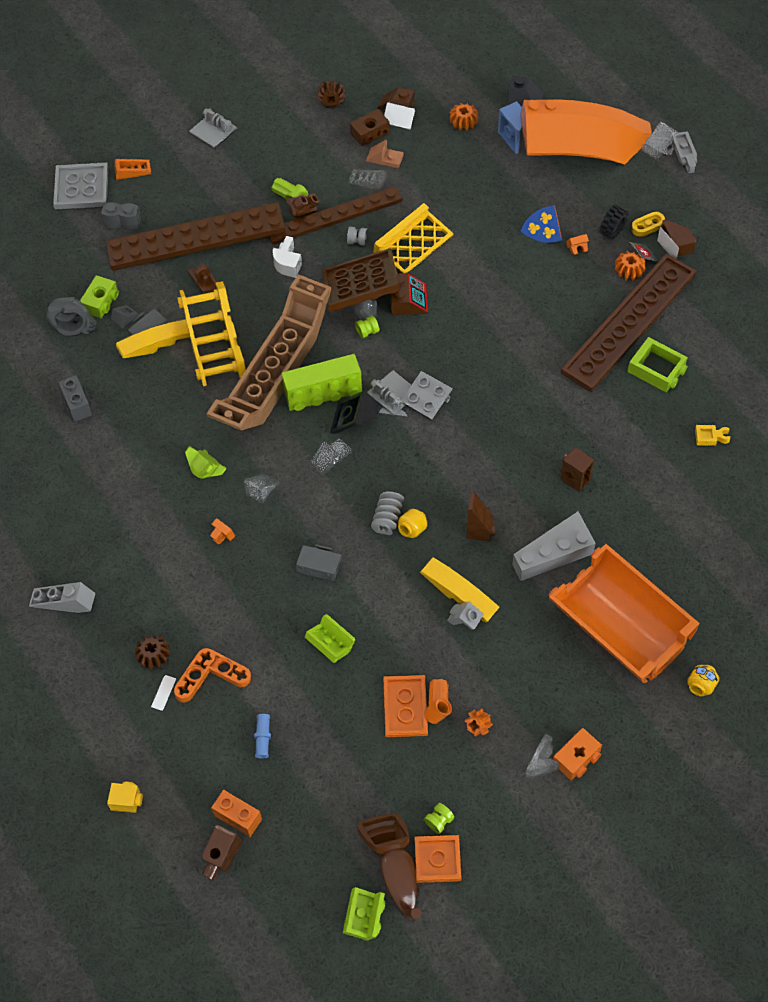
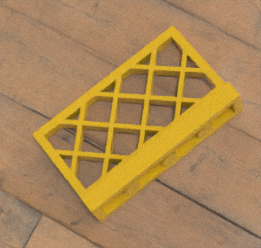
M423 203L375 242L373 253L388 248L396 250V256H393L396 270L400 273H408L453 236V233L428 211L429 207ZM428 218L433 223V226H423V221ZM421 230V236H411V231ZM423 230L433 231V237L423 236ZM436 231H443L447 235L436 237ZM409 240V246H399V241ZM411 240L421 241V247L411 246ZM424 241H433V246L424 247ZM399 250L409 251V257H399ZM411 251H421V256L419 258L411 257ZM399 261H407L409 266L404 270L399 265Z

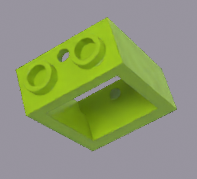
M648 337L629 362L628 373L667 393L670 387L673 389L679 380L678 376L685 374L688 368L686 365L688 357ZM651 352L676 365L668 377L642 365Z

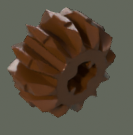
M328 79L327 83L322 81L321 86L317 90V98L321 101V105L326 104L327 108L329 106L333 108L336 105L341 106L345 100V87H342L341 82L336 83V80L331 82Z
M154 634L151 635L150 639L144 636V642L137 641L138 647L134 650L135 655H137L135 657L136 661L141 663L143 668L149 666L150 670H153L156 664L158 668H161L160 662L167 663V656H170L168 642L164 641L161 636L156 638Z

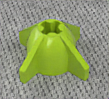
M189 446L185 451L191 472L198 478L203 479L222 475L227 469L209 455L205 449L197 451Z

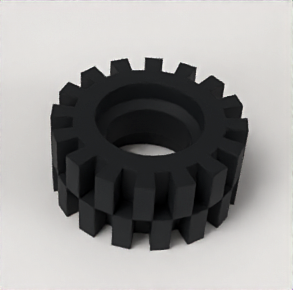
M616 204L607 211L599 231L602 235L612 240L623 230V226H625L629 216L627 210Z

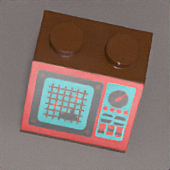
M398 273L397 276L401 290L391 294L392 315L428 314L426 283L409 273Z

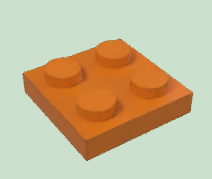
M459 835L415 837L417 883L461 881Z

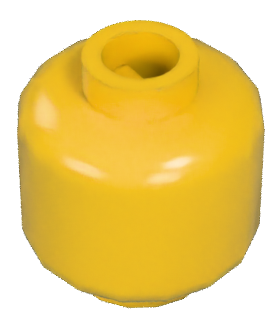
M417 509L408 510L398 520L399 532L408 538L417 537L427 527L425 514Z

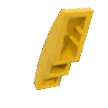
M186 319L139 332L117 342L116 347L123 359L153 354L160 347L171 346L175 344L176 340L190 337Z
M434 557L420 571L424 577L448 598H453L459 604L471 602L483 613L481 620L485 623L489 621L499 608L496 603L477 587Z

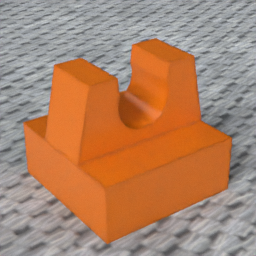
M585 234L566 241V245L573 255L578 254L577 247H580L583 253L588 251V236Z
M216 518L212 523L215 529L210 536L217 544H220L225 538L231 541L236 536L232 529Z

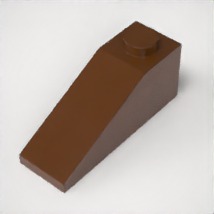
M471 492L466 538L490 542L491 535L495 536L496 524H493V515L479 497Z

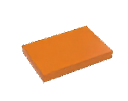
M425 675L383 677L385 736H428V723L424 713L427 708Z

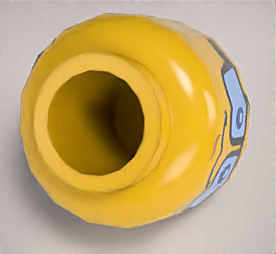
M697 665L688 677L687 683L692 693L697 696L710 695L719 682V676L712 666Z

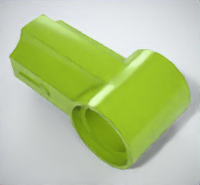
M277 178L272 186V191L286 200L298 197L299 195L308 196V191L304 186L300 184L295 186L282 178Z

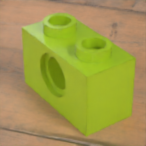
M97 275L95 276L80 300L92 316L102 319L103 315L109 312L111 302L116 300L119 294L116 282Z

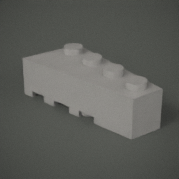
M576 512L513 555L512 565L520 581L592 555L596 543L580 513Z

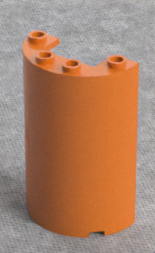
M605 544L602 548L598 547L591 555V566L588 569L581 570L573 583L569 582L566 585L563 583L559 588L555 587L549 593V599L641 682L647 683V678L653 680L685 648L684 645L687 638L690 640L693 637L700 623L611 547Z

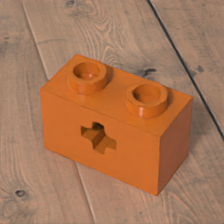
M582 728L554 755L552 764L571 781L575 777L580 778L586 772V766L590 762L594 764L600 758L602 744Z
M225 790L222 791L211 807L215 817L248 837H251L262 820L259 810Z

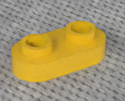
M659 212L647 214L633 221L631 231L638 237L651 234L660 230L662 220H665V217Z

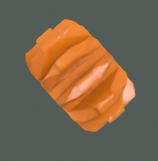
M462 103L459 106L455 105L450 111L451 124H453L454 128L459 127L460 131L462 128H465L466 131L468 128L473 129L474 125H477L478 122L477 109L474 108V105L469 106L468 103L466 105Z
M628 251L625 254L620 253L615 261V273H619V278L625 276V281L628 277L632 281L635 280V277L640 279L645 272V259L640 254L636 255L635 251L633 253Z

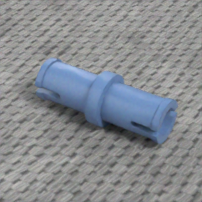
M258 714L256 716V733H254V739L256 740L255 758H268L269 740L271 739V733H269L270 715Z

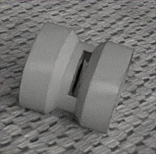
M349 226L347 244L353 245L358 243L361 246H366L367 228L356 229Z

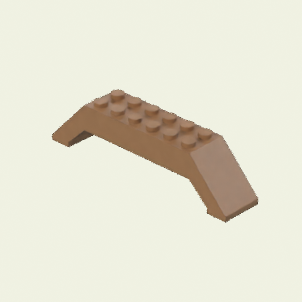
M299 274L289 287L290 291L282 316L229 397L223 400L216 399L207 412V417L239 430L264 424L284 392L282 372L299 368L317 340L331 293L330 286Z

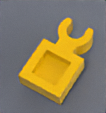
M696 425V444L716 446L717 441L724 444L729 443L730 436H723V434L729 433V428L723 427L720 430H716L715 425Z

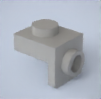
M468 601L454 605L450 610L451 615L447 621L453 625L464 623L473 630L481 620L483 613Z

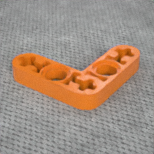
M204 648L197 653L174 688V693L179 702H188L194 697L209 672L238 687H245L250 683L251 673L249 669L212 649ZM208 655H210V661L206 660L203 664L202 657H207ZM222 664L230 666L226 672H220L218 668ZM198 671L201 673V676L194 680L190 678V674ZM243 673H245L246 679L242 678L241 680H238V676L236 674L242 675ZM187 687L188 694L184 693L181 695L180 690L184 691Z

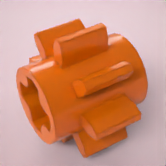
M483 709L477 712L473 710L468 713L470 717L465 719L467 731L474 733L475 737L480 733L483 736L489 732L488 728L493 725L490 719L491 715L483 712Z

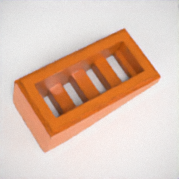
M115 159V178L119 180L151 174L149 160Z

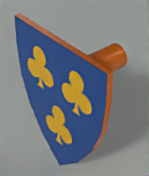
M555 205L537 210L525 221L520 231L524 235L543 243L562 241Z

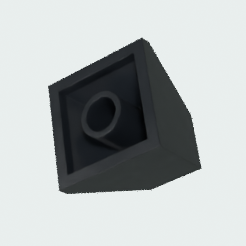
M512 75L507 105L517 101L522 107L524 100H543L544 91L529 77Z
M364 391L339 401L330 433L336 434L376 419L379 402Z

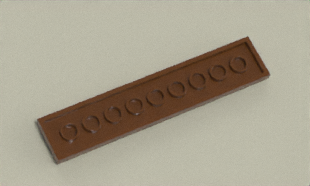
M279 202L106 241L111 269L114 271L286 232Z
M666 253L563 366L561 374L592 392L695 277L696 270Z

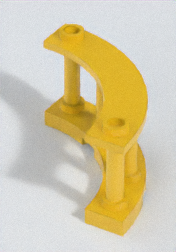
M223 281L216 283L217 289L214 292L186 298L184 291L179 290L181 297L177 298L179 307L184 310L198 369H195L197 380H201L203 386H207L205 379L207 376L234 371L238 372L241 378L246 371L240 347L237 345L234 324L231 321V317L227 315V312H230V307ZM213 299L219 300L221 310H218L217 313L190 318L187 305ZM215 320L224 321L226 330H223L222 333L199 338L194 337L192 325ZM224 339L225 341L229 340L231 348H228L227 351L199 356L197 345ZM225 358L234 359L231 364L203 370L202 363Z

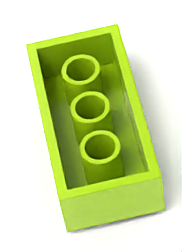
M355 354L282 372L284 395L290 411H300L311 405L319 406L323 402L330 400L338 401L341 397L353 396L362 392L361 370Z

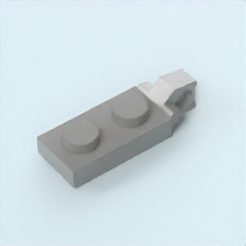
M688 131L671 134L670 139L681 165H685L688 173H694L697 153Z

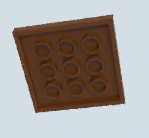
M391 248L322 269L324 284L331 287L327 303L330 312L334 310L339 311L344 307L358 305L363 301L374 300L379 296L393 294L401 290Z

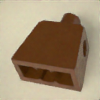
M216 825L201 858L207 862L202 875L214 881L219 869L226 872L243 840L237 834Z

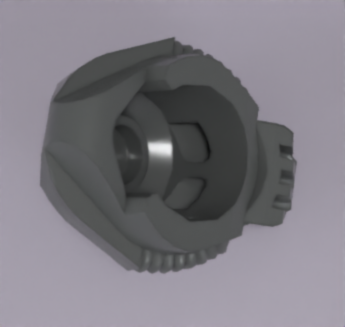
M75 297L57 298L51 302L47 309L46 317L48 322L59 333L66 336L77 335L80 332L89 334L95 329L97 322L82 302L74 299Z

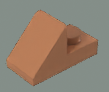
M384 140L370 149L366 161L399 168L404 152L387 149V140Z

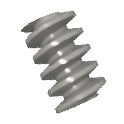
M383 492L380 494L371 527L375 532L386 535L393 534L392 530L397 527L396 523L399 520L397 516L400 515V509L404 502V497L396 492Z

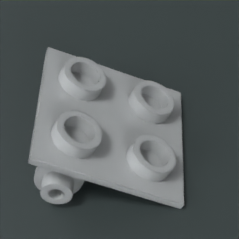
M209 108L203 112L205 118L189 132L215 148L237 127L231 124V121L224 119L218 113L215 114Z
M393 370L381 381L373 380L371 382L372 388L367 394L378 401L391 414L395 415L405 406L401 400L411 387V384Z
M421 371L401 401L426 417L433 419L444 402L448 403L451 396L449 394L452 388Z

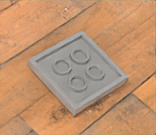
M107 163L56 165L54 209L103 207V204L107 203Z

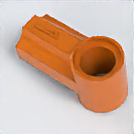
M433 679L429 686V706L425 709L424 713L426 719L432 724L439 723L452 711L451 704L448 701L449 685L443 679Z

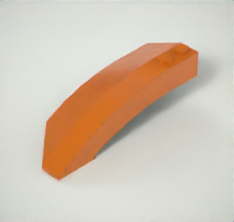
M524 100L520 112L527 156H583L624 164L625 166L653 137L650 122L623 110L590 102L575 100Z

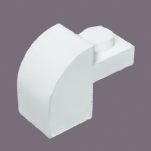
M286 236L284 242H281L279 249L273 248L274 266L279 273L296 278L302 265L301 254L293 252V237Z

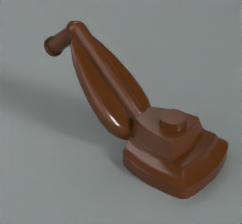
M399 814L375 816L358 824V833L365 844L381 858L382 876L392 899L403 912L405 918L419 919L422 912L419 908H414L417 898L415 866L410 854L404 850L409 844V831L405 822Z

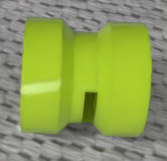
M373 315L367 317L364 321L359 320L355 322L356 330L361 339L368 337L371 333L379 332L377 320Z
M438 803L434 807L432 814H428L424 818V822L434 832L440 834L444 830L446 823H450L454 819V815L445 805Z

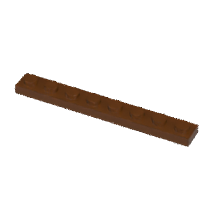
M396 186L286 222L284 223L286 232L268 237L272 245L284 242L286 236L296 238L402 202V197Z

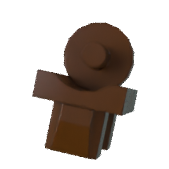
M315 193L309 196L299 195L298 197L286 200L287 204L291 206L290 213L295 218L318 211L316 205L319 203V199Z
M204 263L188 270V274L203 294L214 292L217 289V281Z

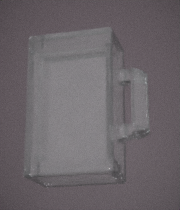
M661 121L645 141L641 151L657 160L663 154L670 156L675 150L673 139L678 132Z

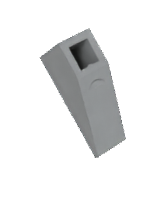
M81 582L34 588L29 607L75 613L89 612L93 605L95 592Z

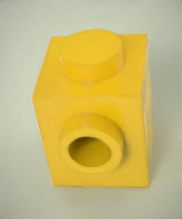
M123 782V784L111 783L107 803L110 810L136 813L137 807L142 805L143 794L140 793L138 786L132 782Z

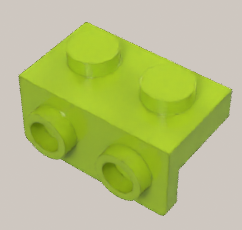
M327 614L322 617L320 624L308 630L305 638L333 663L346 656L351 651L355 642V638Z
M356 887L353 888L343 933L363 940L376 938L381 929L379 921L381 913L385 908V893L379 892L375 894Z

